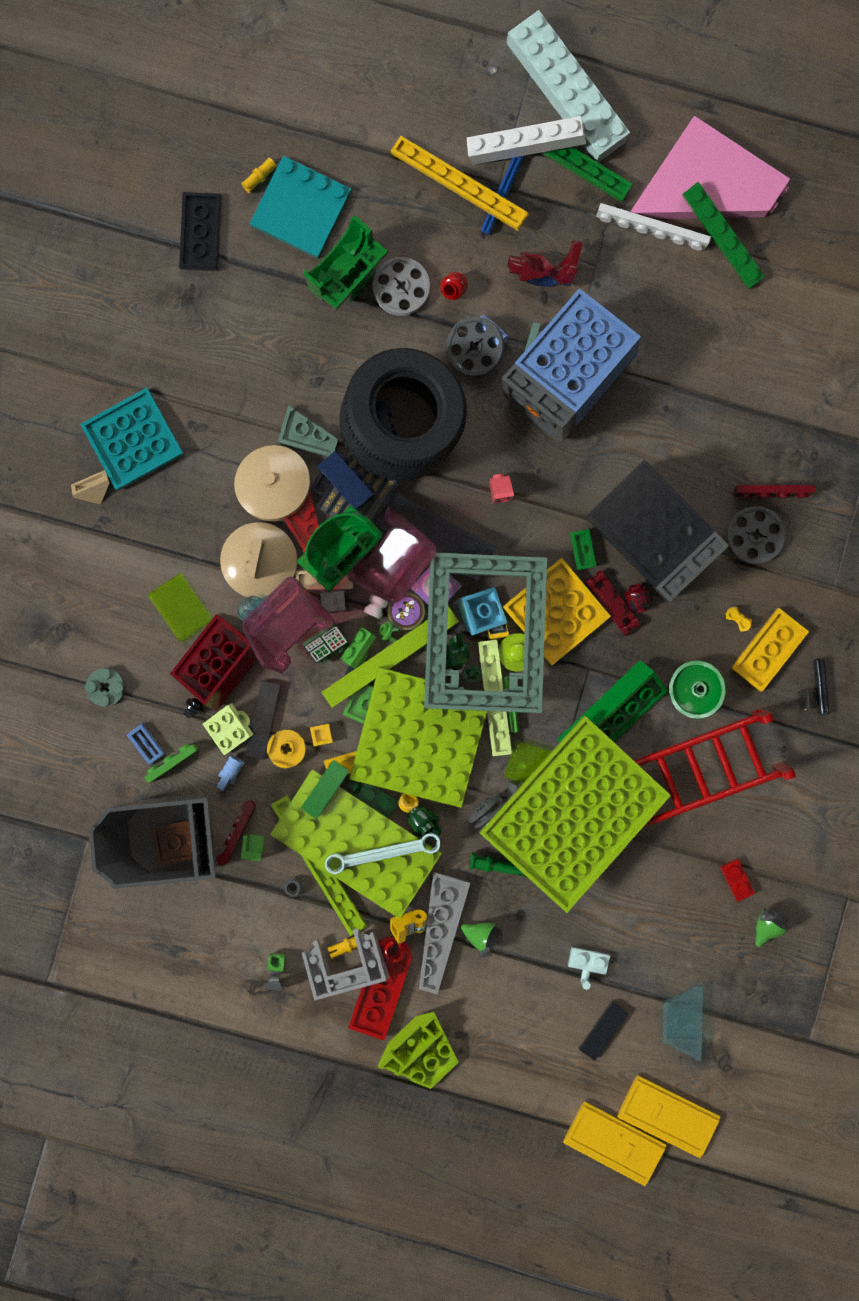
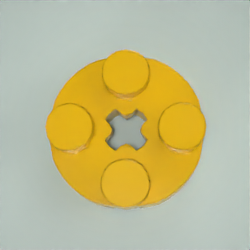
M293 730L279 731L268 741L267 753L273 764L281 768L296 766L305 756V740L299 733ZM288 743L292 751L284 754V750L281 747Z

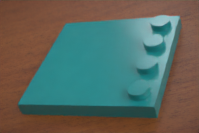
M283 156L250 221V226L319 259L352 190Z
M147 387L80 424L116 491L127 487L184 455Z

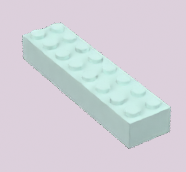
M539 10L508 32L507 45L562 119L582 116L586 144L582 146L593 160L599 163L627 142L630 134L629 130Z

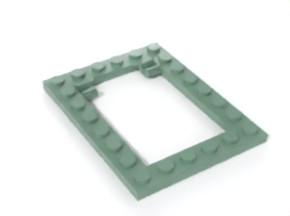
M431 552L424 708L542 713L547 558ZM449 574L526 577L523 673H509V689H503V692L464 690V687H458L459 670H446ZM445 676H451V684L445 683ZM518 679H523V687H517Z

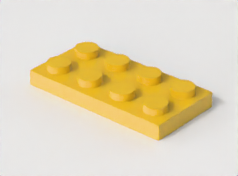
M777 608L730 669L758 691L762 692L809 631L780 608Z

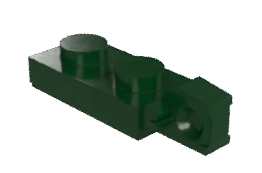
M350 780L347 784L349 788L355 791L353 793L355 797L388 818L399 800L374 785L358 783L354 780Z

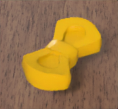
M731 607L726 611V619L734 620L738 623L741 632L751 628L752 619L746 618L739 612L737 607Z

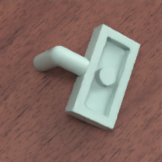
M571 946L568 967L583 970L580 982L583 988L588 990L591 986L588 981L590 971L606 975L610 955Z

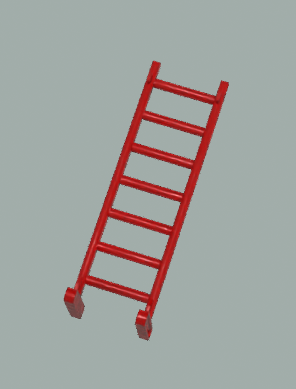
M764 709L751 712L752 716L633 760L639 766L657 760L675 805L674 809L658 815L654 814L643 828L779 777L784 780L795 778L794 769L784 762L774 764L772 766L774 771L768 774L765 773L747 725L752 723L767 724L774 721L772 713ZM737 729L741 731L758 774L757 778L741 784L737 783L719 737ZM710 739L713 741L730 784V788L711 795L691 747ZM681 750H685L703 798L684 805L681 802L664 759L665 756Z

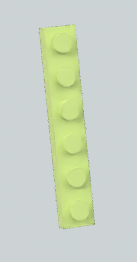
M497 640L478 642L484 691L503 692ZM487 711L493 756L512 754L507 712Z

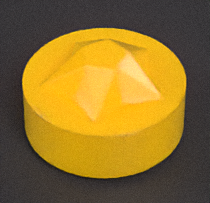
M404 793L401 795L398 804L402 811L409 813L418 806L419 800L417 796Z

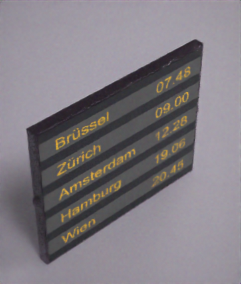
M350 454L347 459L349 461L347 465L351 469L355 468L361 475L359 479L363 483L368 482L374 489L372 492L374 498L358 511L374 524L401 481L384 479L372 474V472H368ZM331 484L316 508L333 517L342 514L351 505Z

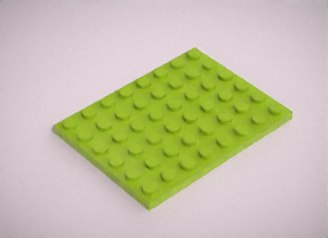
M583 716L479 833L559 907L568 913L671 795L586 716Z

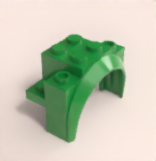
M354 216L350 219L346 232L329 254L311 271L308 272L305 269L303 275L309 290L322 302L326 301L337 311L346 300L351 303L374 278L376 273L375 267L388 254V251L373 238L372 229L357 216Z
M349 506L342 514L329 518L314 531L307 543L305 553L296 562L322 587L331 592L382 538V532L368 518L352 506Z

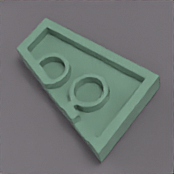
M288 405L278 443L325 457L336 451L339 441L336 437Z

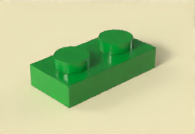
M589 529L569 533L577 571L596 567Z

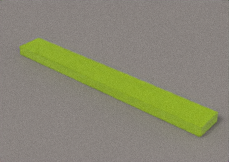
M449 606L447 630L459 622ZM428 620L323 690L321 693L330 706L333 708L376 679L379 667L390 669L426 645Z
M288 795L271 804L279 820L291 803ZM302 856L349 935H354V929L362 930L367 927L365 920L341 881Z

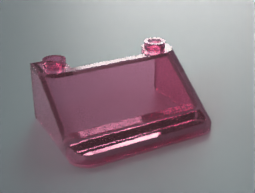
M388 507L383 517L385 523L392 528L369 560L363 557L348 573V580L388 602L396 603L404 597L434 557L436 546L395 509Z
M288 577L244 619L242 630L261 666L282 674L292 661L287 651L315 624L320 629L327 630L335 624V621L296 578Z

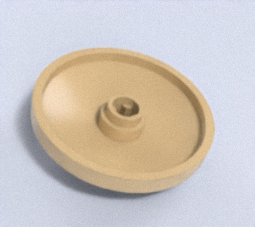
M278 445L264 446L247 455L239 465L234 480L235 493L239 503L252 516L265 521L283 520L298 512L307 501L311 489L310 472L304 460L295 451Z

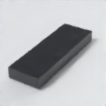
M611 1001L579 1046V1050L595 1061L628 1013Z

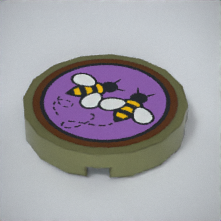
M404 592L397 594L391 599L388 604L387 614L390 622L396 628L412 630L423 621L425 608L422 600L417 595Z

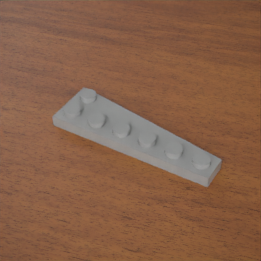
M435 871L432 879L419 989L438 995L470 882Z

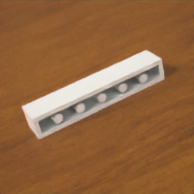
M582 116L467 137L468 157L473 165L586 144Z

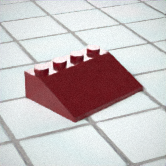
M216 614L174 667L170 675L205 706L218 711L264 650Z

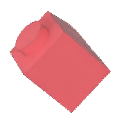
M504 474L493 475V478L489 481L493 504L512 501L514 492L510 477L504 476Z

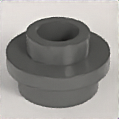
M289 878L284 884V891L290 897L299 896L303 890V884L298 878ZM296 884L297 889L292 890L290 885Z

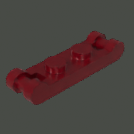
M601 570L596 573L595 577L585 581L625 637L630 634L632 629H637L641 626L638 619L633 615ZM599 582L604 585L601 589L596 587ZM627 617L630 622L624 625L622 620Z
M248 800L243 803L241 818H236L233 824L235 830L232 835L229 834L224 843L227 846L224 852L218 855L216 859L218 865L224 866L230 861L255 810L256 804L254 801Z

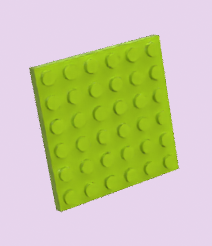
M379 667L350 780L462 808L487 711L424 708V678Z

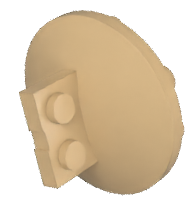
M255 522L239 527L227 538L221 551L220 564L225 580L236 592L249 598L266 599L281 593L291 583L297 570V552L292 540L284 531L272 524Z

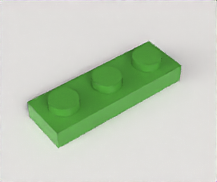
M187 743L179 749V754L176 756L171 754L163 760V765L160 767L155 765L147 771L148 775L144 777L148 784L155 781L200 749L196 744L190 745Z

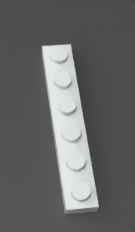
M600 203L596 215L603 222H614L622 228H634L639 233H650L658 239H670L675 244H686L694 250H705L711 236Z

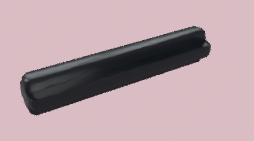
M815 659L813 665L818 714L828 715L830 711L825 660Z

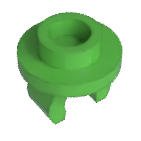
M386 622L379 629L380 639L395 642L396 639L391 637V633L393 631L400 632V630L393 627L391 622Z

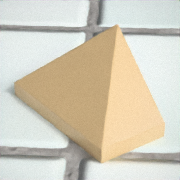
M101 471L72 484L73 497L101 504L110 483L106 471Z

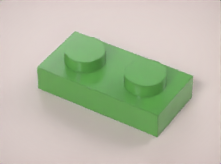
M361 627L348 648L344 651L341 659L355 669L376 636Z

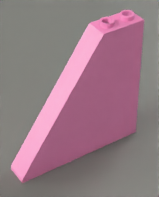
M694 116L631 212L652 219L697 218L682 197V194L699 181L724 218L765 217L768 212L772 213L778 205V202H776L779 196L783 197L789 187L786 185L790 178Z

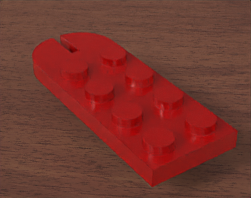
M387 936L378 941L390 979L361 988L348 1026L351 1030L384 1041L412 959V951L406 941L398 944L395 954L391 953L396 941L394 936Z

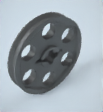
M482 317L465 318L459 321L448 335L446 343L447 355L452 365L461 373L471 376L484 375L492 371L499 364L503 356L504 340L502 333L488 319ZM480 322L486 324V331L484 333L477 331V325ZM461 326H466L468 329V334L465 337H461L458 334ZM492 337H496L499 341L496 348L489 346V340ZM472 342H474V343L480 342L479 345L477 346L478 349H479L478 351H477V350H472V351H470L471 348L473 347ZM456 344L462 348L461 354L455 356L452 352V348ZM487 355L492 358V364L489 367H485L482 363L483 358ZM468 359L474 363L473 368L469 371L464 368V363Z
M752 506L739 511L732 517L727 526L726 541L730 551L736 558L745 563L760 564L773 559L781 551L785 541V529L781 519L772 510L761 506ZM757 511L764 514L762 522H758L754 518ZM742 517L746 520L744 528L737 526V518ZM771 524H775L778 527V533L775 535L769 532ZM757 531L758 535L764 537L756 538V540H754V536H751V534L749 533ZM734 536L741 537V546L737 547L733 544ZM768 542L772 543L775 547L773 553H768L765 550V545ZM748 549L756 551V558H748Z

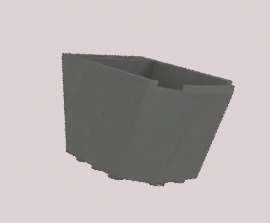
M202 794L142 799L109 807L89 829L92 871L103 877L114 889L216 878L208 797ZM189 820L193 859L158 866L151 827Z

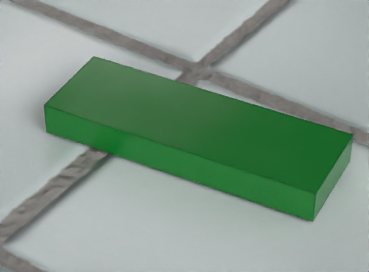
M333 760L301 809L317 819L350 770Z

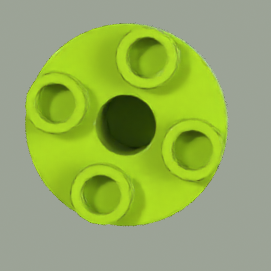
M511 634L504 638L499 646V659L505 668L520 672L523 671L524 634Z

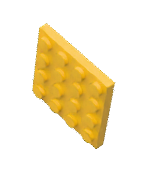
M562 558L547 569L544 657L552 666L611 617ZM526 588L503 606L504 610L523 632L525 631Z

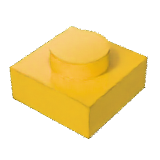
M330 724L310 727L313 746L333 743Z

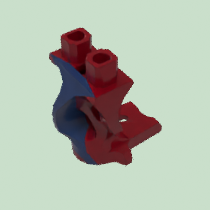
M571 241L567 257L559 265H551L540 254L520 252L519 257L509 256L507 268H509V273L517 274L522 282L525 281L532 285L551 287L556 284L570 287L577 273V264L583 242Z

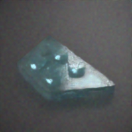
M697 985L663 1001L662 1042L671 1047L673 1046L678 1051L693 1057L697 1061H701L702 985Z

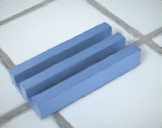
M143 723L127 734V737L148 765L153 764L166 754ZM140 729L143 731V733L146 735V737L149 739V741L152 743V745L155 747L159 754L155 753V751L152 749V747L140 733ZM134 734L138 736V738L141 740V742L153 756L152 759H150V757L147 755V753L135 739V737L133 736Z

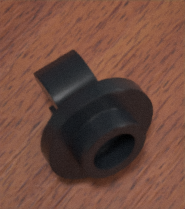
M188 698L185 702L188 708L184 711L183 715L190 718L195 713H201L203 711L202 703L196 698Z

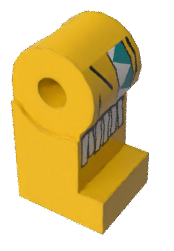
M422 910L410 911L403 914L401 918L393 917L390 919V931L398 944L405 942L406 936L410 934L422 933L427 925V914Z

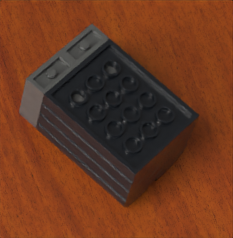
M645 459L585 517L644 579L669 602L729 546Z

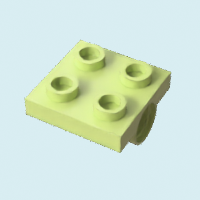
M232 703L203 723V726L223 755H226L254 735L248 727L250 724L248 715L244 711H237Z

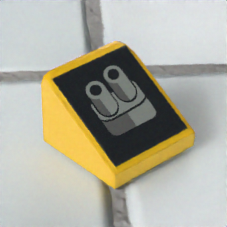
M503 624L489 629V639L508 637L507 625Z

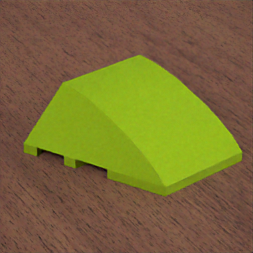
M431 1012L413 1018L388 1042L379 1061L378 1068L383 1070L385 1068L394 1072L397 1076L402 1075L409 1078L412 1082L432 1089L459 1062L435 1013Z

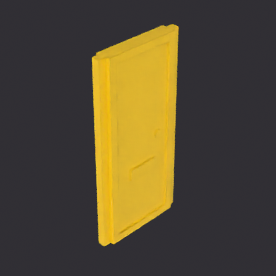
M637 1075L624 1099L617 1118L701 1159L719 1123L720 1116Z
M586 1101L581 1105L563 1140L564 1144L643 1186H646L666 1147L665 1143Z

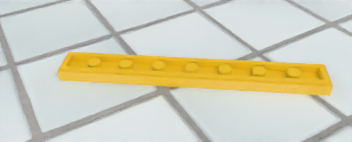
M403 136L399 137L391 150V154L517 231L520 230L529 216L527 211Z

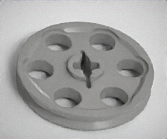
M396 257L389 259L378 268L374 275V297L379 306L392 315H411L420 310L428 299L430 292L428 274L421 264L411 258ZM400 263L404 269L402 272L397 273L393 270V266ZM413 270L421 272L422 275L419 279L411 277L410 274ZM382 275L389 278V282L385 285L378 282L379 277ZM397 282L401 285L405 283L406 292L402 289L398 290ZM416 289L424 290L425 294L422 298L415 297L414 291ZM384 294L392 296L390 303L382 302L381 298ZM401 301H408L410 307L407 310H402L399 307Z

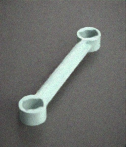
M427 833L419 840L342 856L341 854L333 853L326 859L325 867L329 873L338 874L345 867L419 851L431 854L438 851L440 839L434 833ZM429 836L437 840L436 846L432 850H427L423 845ZM334 857H338L342 861L337 871L329 867L330 861Z

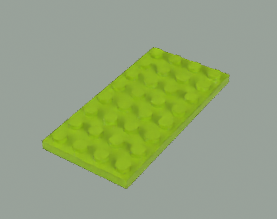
M313 769L270 834L325 871H327L325 861L333 853L345 856L420 839L340 786L319 817L315 819L301 809L323 776ZM426 842L423 844L427 850L434 848ZM419 851L345 867L340 873L331 875L397 918H401L442 853L436 851L430 854L425 851ZM338 857L332 858L329 864L330 869L337 871V868L342 864L341 859Z

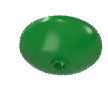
M690 661L681 665L674 672L670 680L669 693L673 705L679 712L687 717L700 719L715 714L722 707L726 698L727 687L722 673L714 665L705 661ZM701 685L704 687V692L699 690Z

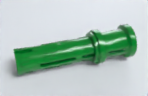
M473 852L471 853L469 861L470 870L475 868L484 870L486 873L497 871L526 877L511 862L493 859L490 855L484 857L475 855Z

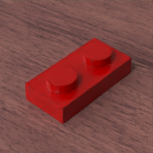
M736 858L719 866L737 902L755 894L739 859Z

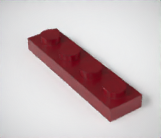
M737 485L734 487V495H740L741 499L751 498V495H759L760 499L771 498V495H778L779 499L790 498V495H797V498L804 499L809 498V495L815 493V485Z

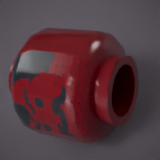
M643 583L629 586V590L625 592L629 609L636 610L637 613L647 611V607L652 604L649 587L644 586Z

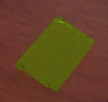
M180 573L147 595L179 642H182L212 620Z

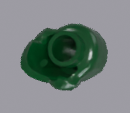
M458 633L446 645V669H463V664L470 657L468 643L464 642L463 634Z
M417 806L409 812L410 816L407 822L414 830L416 836H424L427 833H434L438 837L441 835L442 827L438 824L439 816L432 810ZM429 836L428 838H426V840H434V839H436V838H434V837H432V836Z

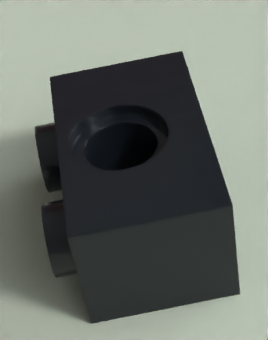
M344 590L320 593L321 597L317 598L318 608L324 614L348 612L347 596Z

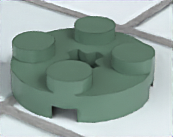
M102 668L94 671L88 677L85 690L88 698L94 704L103 707L111 706L123 698L125 681L116 670ZM102 683L110 684L108 687L109 692L101 690Z

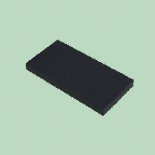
M183 192L180 270L218 271L221 194Z

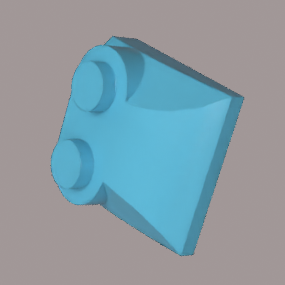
M495 587L459 599V611L465 628L471 635L507 623Z

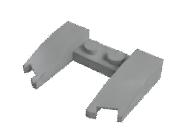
M360 929L353 930L363 966L331 975L319 939L312 943L315 947L309 953L306 951L302 952L314 1001L390 979L374 932L367 935L360 933Z

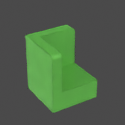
M245 834L243 836L241 859L261 861L263 859L265 836Z

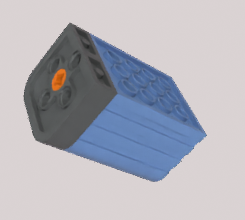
M579 288L502 377L504 396L525 417L550 437L562 443L638 355L641 336Z

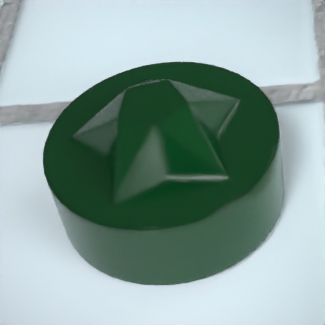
M469 664L463 669L462 675L468 683H476L480 680L482 672L477 665Z

